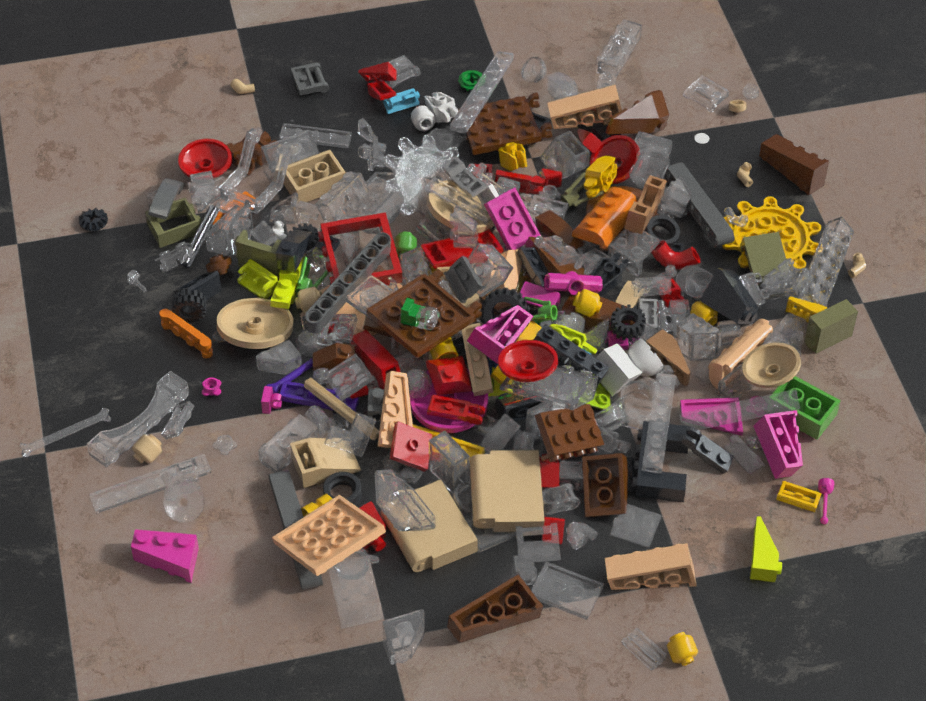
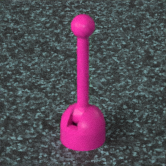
M830 478L818 480V490L823 494V514L820 519L823 525L828 523L827 498L834 490V480Z

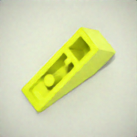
M757 516L754 527L750 579L775 582L777 574L781 575L782 562H779V552L762 518Z

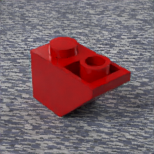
M539 457L542 487H559V460L550 463L549 460L542 461L541 457Z

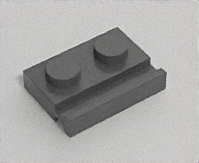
M461 256L449 267L450 269L447 272H444L460 303H466L468 298H471L483 287L467 257Z

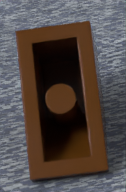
M334 343L312 354L313 370L338 373L347 367L352 371L355 362V345Z

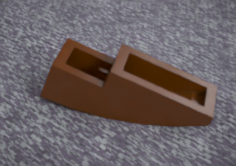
M551 210L535 217L537 229L548 235L549 242L569 253L584 245L582 239L572 236L573 229Z

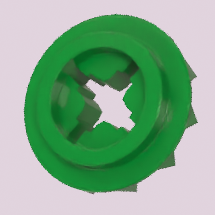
M474 70L463 72L458 79L461 89L466 88L467 92L469 90L474 92L476 89L481 90L485 86L486 81L485 76L481 72Z

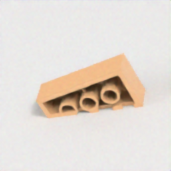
M616 85L547 103L554 129L574 128L580 124L587 127L593 126V123L608 125L610 118L622 110Z
M687 543L675 544L664 548L657 547L647 551H635L624 555H613L612 557L605 558L607 580L611 590L638 589L640 585L658 588L659 584H670V587H679L681 583H689V587L697 586L694 565Z

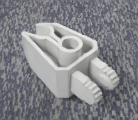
M442 92L432 93V97L425 96L426 106L433 112L436 119L435 122L447 123L450 122L451 118L457 119L460 117L459 111L455 107L454 98Z

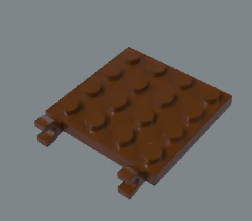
M538 92L532 93L527 99L525 96H518L458 109L459 118L473 155L496 151L501 147H505L507 143L526 145L541 142L544 137L551 138V130L547 131L552 129L551 123H544L538 129L530 109L540 107L539 102L534 101L539 99Z
M439 269L430 276H427L425 273L366 309V314L417 358L476 321V318L482 315V312L479 311L482 308L481 303L475 301L466 308L440 286L443 284V280L440 279L443 276V272ZM407 298L413 299L414 304L421 305V321L415 327L401 323V308Z

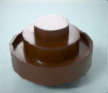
M219 254L210 258V263L206 264L205 267L207 272L218 271L220 276L228 272L229 264L233 261L231 256L224 257L223 254Z

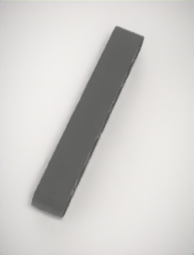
M680 162L665 166L664 175L666 180L712 244L718 247L734 242L733 230L684 163Z
M381 232L375 235L306 312L305 323L308 332L319 333L390 254L391 238L387 233Z
M289 470L268 474L283 529L303 518ZM292 558L302 590L323 585L321 574L316 576Z

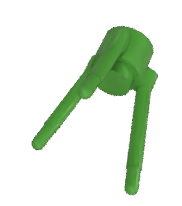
M304 257L300 277L297 282L298 285L295 290L298 294L300 290L310 287L317 288L329 274L327 270L313 285V281L308 278L311 264L307 265L308 258Z
M524 297L526 301L543 305L538 309V315H534L531 320L536 323L556 320L558 314L557 307L551 305V301Z

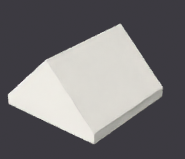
M618 343L604 349L596 357V359L610 367L601 384L612 397L642 374V371L633 363Z

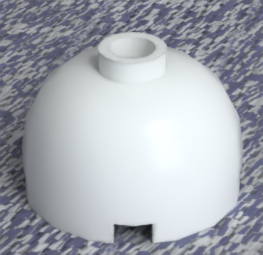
M640 338L629 347L627 355L642 371L641 376L650 377L660 372L664 366L656 353L653 354L650 350L651 347Z

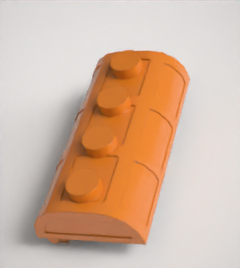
M609 188L581 223L573 230L572 236L598 244L601 249H606L625 226L629 210L634 201L638 202V199L632 192L622 188Z

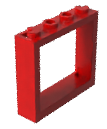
M386 212L320 224L321 231L318 232L319 242H323L324 245L321 247L323 258L327 257V262H325L327 273H331V277H329L330 285L338 278L339 272L329 236L379 227L380 232L387 233L391 238V252L387 256L391 270L372 273L357 291L402 283V269Z

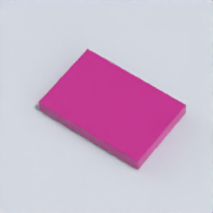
M515 187L484 204L508 250H516L526 244L528 237L541 236Z

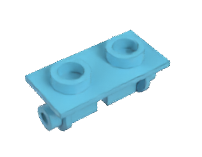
M413 88L397 93L396 96L385 99L383 102L387 113L391 114L420 105L418 101L420 95Z

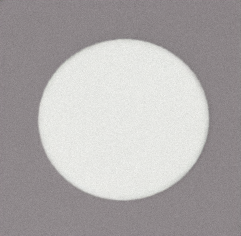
M704 133L696 134L695 141L705 144L709 141V136Z

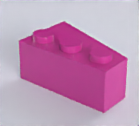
M135 529L131 543L134 561L154 569H162L167 571L169 575H177L185 578V581L189 583L192 582L199 550L197 535Z

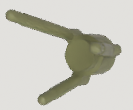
M585 172L560 196L566 207L569 208L572 205L577 207L579 204L593 199L585 197L578 200V192L584 188V183L574 190V187L585 176ZM600 191L597 196L602 195L603 192Z

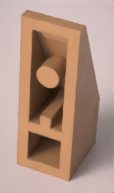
M662 329L649 338L646 343L651 347L650 350L653 354L656 353L664 366L663 368L683 385L687 386L689 385L690 370L674 337Z

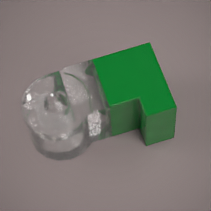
M410 298L406 299L401 308V323L421 329H434L440 317V313L436 308L414 304V300Z

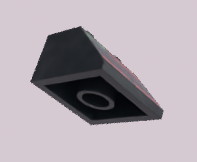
M534 387L529 389L522 388L515 393L499 395L496 397L495 408L502 426L534 418V415L540 413L544 399Z

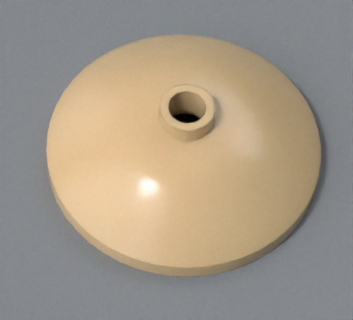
M768 343L755 348L746 356L742 364V371L745 379L750 384L761 388H774L789 382L796 376L801 366V359L798 351L788 344Z

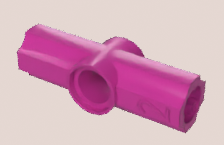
M573 271L566 274L548 273L544 278L546 290L569 291L572 295H576L578 291L581 292L583 289L599 293L603 287L601 276L578 275Z

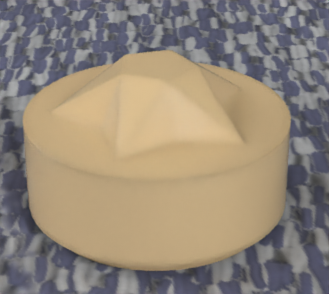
M732 100L729 102V110L736 113L745 111L746 102L743 100Z

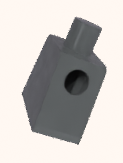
M376 388L370 389L368 393V422L380 431L381 420H376L375 416L376 414H382L385 389Z

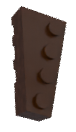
M778 134L761 143L759 156L805 193L810 195L824 186L829 160L825 158L823 160L819 159L817 154H810L805 151V148L794 146L793 142Z
M518 574L449 615L447 627L457 641L461 643L540 618L543 605Z

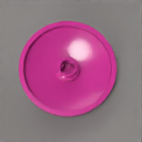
M429 371L424 372L416 379L410 391V406L413 415L422 425L442 433L461 432L476 425L470 424L467 421L427 415L431 396L437 394ZM473 391L438 395L482 405L485 408V413L488 408V394L474 396Z

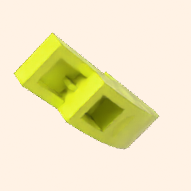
M304 254L296 272L280 270L279 281L270 300V307L289 309L290 305L294 304L297 295L295 290L306 254Z

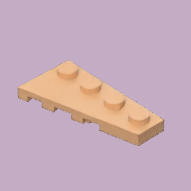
M390 371L386 374L378 447L391 448L394 424L397 421L413 427L407 373Z

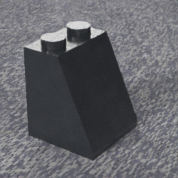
M718 268L700 301L737 324L753 323L758 316V305L735 271Z

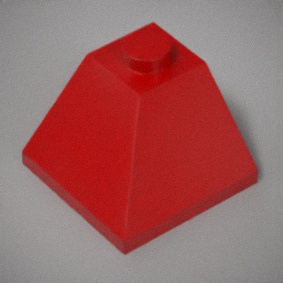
M463 356L426 361V366L437 395L473 391Z

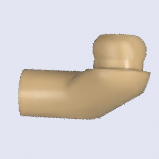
M744 162L739 167L737 173L738 178L746 187L753 184V180L749 177L752 166L748 162Z

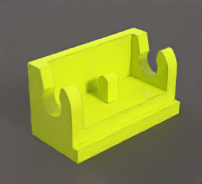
M249 259L238 271L242 275L237 279V282L259 298L267 299L274 293L278 283L277 276L252 259Z

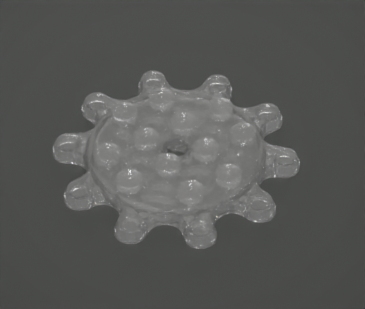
M429 134L423 137L422 145L419 147L414 146L408 138L402 137L398 142L402 156L395 157L388 154L384 158V165L391 169L395 178L385 182L384 189L388 193L399 194L403 199V204L400 206L401 215L410 216L416 211L423 216L424 224L427 228H435L438 220L431 214L427 206V197L430 189L435 184L451 180L441 165L454 156L458 157L459 152L454 147H449L444 152L439 151L435 146L434 137ZM426 179L431 180L432 185L428 186Z

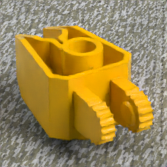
M507 143L505 147L498 149L502 167L510 171L528 167L525 149L522 144Z
M600 157L586 169L584 188L588 190L586 192L588 198H594L600 191L606 192L617 174V164H614L615 157Z

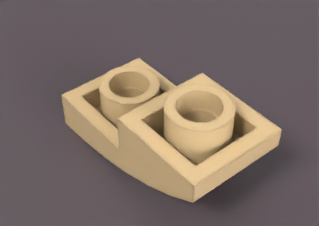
M628 280L621 290L616 303L624 306L629 304L631 308L634 305L637 306L639 298L644 293L645 286Z

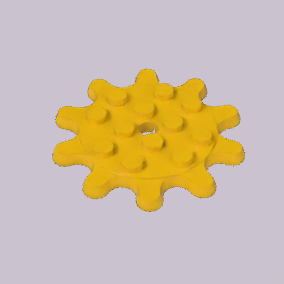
M769 196L764 199L762 207H753L746 201L739 202L737 208L741 216L738 218L723 217L734 233V242L722 245L725 250H738L741 252L740 244L743 237L779 232L788 266L797 272L803 271L806 267V262L803 260L802 255L810 254L816 256L822 251V246L810 239V236L816 235L821 231V225L817 222L802 221L800 216L803 214L804 208L799 204L792 205L789 209H782L777 205L776 198ZM744 251L741 252L742 255L738 258V263L741 268H748L749 265Z

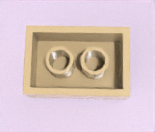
M331 150L281 167L283 184L297 205L346 188V172Z

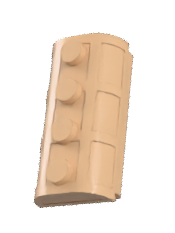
M758 319L751 327L748 326L740 337L734 339L730 347L725 348L716 360L713 359L708 367L709 379L712 385L720 392L742 372V364L746 356L755 348L767 344L768 334L773 332V328L769 325L768 320Z

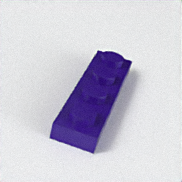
M289 381L283 382L279 393L281 394V401L333 410L308 391L304 384ZM325 388L356 412L360 397L351 399L343 391Z

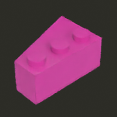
M517 305L500 314L499 317L489 320L486 324L474 328L467 342L498 364V357L501 351L518 339L533 316Z
M797 410L766 414L753 426L775 479L790 477L803 466L801 443H798L797 435L799 433V426L796 425Z

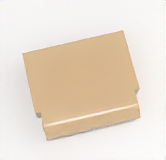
M539 450L490 451V454L472 456L469 461L473 525L477 528H493V532L543 531L544 509Z
M441 479L398 496L397 501L386 505L380 512L414 572H420L430 567L435 570L477 552L478 540Z

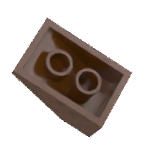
M622 453L582 457L585 517L626 514L627 457Z

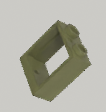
M186 197L173 202L171 212L166 220L148 215L149 210L145 211L147 225L160 248L194 236L201 223L200 216L195 215L194 206L192 203L189 204ZM184 214L186 215L189 223L163 231L160 225L161 222Z

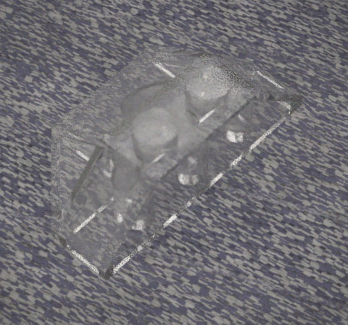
M391 469L376 470V503L392 522L394 528L398 531L435 529L436 519L434 514L415 490L403 479L395 476L396 473Z

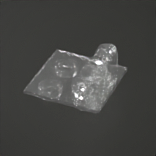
M627 504L626 514L615 517L610 535L649 548L662 515Z

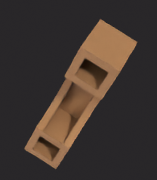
M652 175L648 177L639 201H634L629 210L624 229L639 234L644 232L662 200L667 183L666 180Z

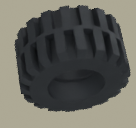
M508 287L498 288L490 292L484 299L480 310L482 312L480 320L481 323L486 324L489 320L495 319L493 310L495 305L500 302H507L513 307L519 305L527 312L529 311V306H527V301L524 300L520 292L517 293L515 289H508Z

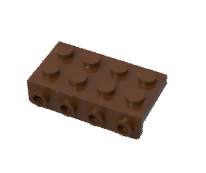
M590 404L534 415L548 453L541 457L542 461L549 460L552 463L561 458L566 460L573 456L576 458L585 454L590 455L598 452L597 448L604 445L601 431L598 428Z

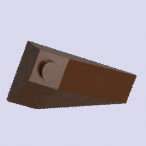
M661 90L650 92L645 95V99L641 102L635 101L634 106L630 109L625 108L612 116L606 133H655L664 130L667 126L669 112L663 92Z

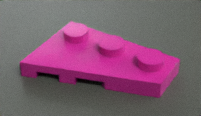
M739 398L680 400L682 421L740 436L743 435Z

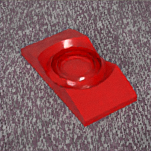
M490 229L481 233H469L420 245L421 250L434 269H437V267H450L461 256L467 257L470 263L477 262L483 264L503 252V247Z

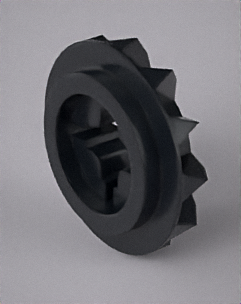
M97 207L94 210L88 208L87 212L82 211V215L79 216V225L86 231L100 230L108 222L107 213H104L103 209L98 210Z

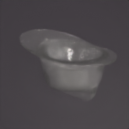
M690 265L681 269L676 277V283L682 292L701 299L714 275L698 266Z
M628 395L622 396L608 408L594 415L597 425L603 433L608 434L618 429L624 422L625 415L622 404L628 398Z

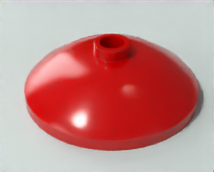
M624 135L611 136L602 141L603 144L596 153H592L590 165L596 159L603 156L615 157L614 164H617V174L612 184H618L627 180L636 171L640 163L641 153L639 146L632 138Z
M215 139L193 141L181 150L178 157L180 170L186 176L197 180H209L222 175L228 170L232 162L229 147Z
M522 340L506 346L501 351L498 357V365L501 372L512 380L525 383L536 382L545 379L556 370L558 356L556 351L544 342Z

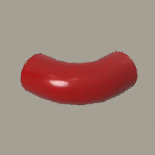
M662 240L650 248L654 258L662 266L671 270H685L701 262L697 251L693 247L682 252H675L668 246L665 240Z

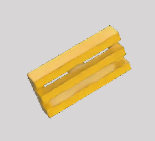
M782 481L776 500L815 512L822 493Z

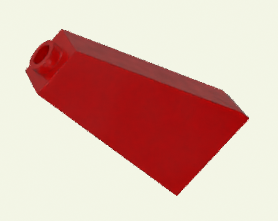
M367 330L350 336L351 345H355L356 358L376 386L380 389H385L386 374L390 371L400 372L398 361Z

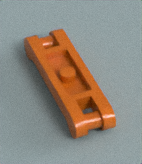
M162 309L160 311L163 329L172 330L176 336L183 338L188 345L201 351L203 358L212 357V343L207 336L169 309Z

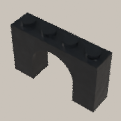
M643 421L642 429L638 428L637 440H640L641 444L636 445L635 456H639V460H635L634 472H638L637 477L633 476L632 487L636 489L635 497L684 502L687 474L658 470L650 463L649 458L655 453L664 451L688 454V448L682 444L681 440L683 437L688 436L686 435V429L691 426Z

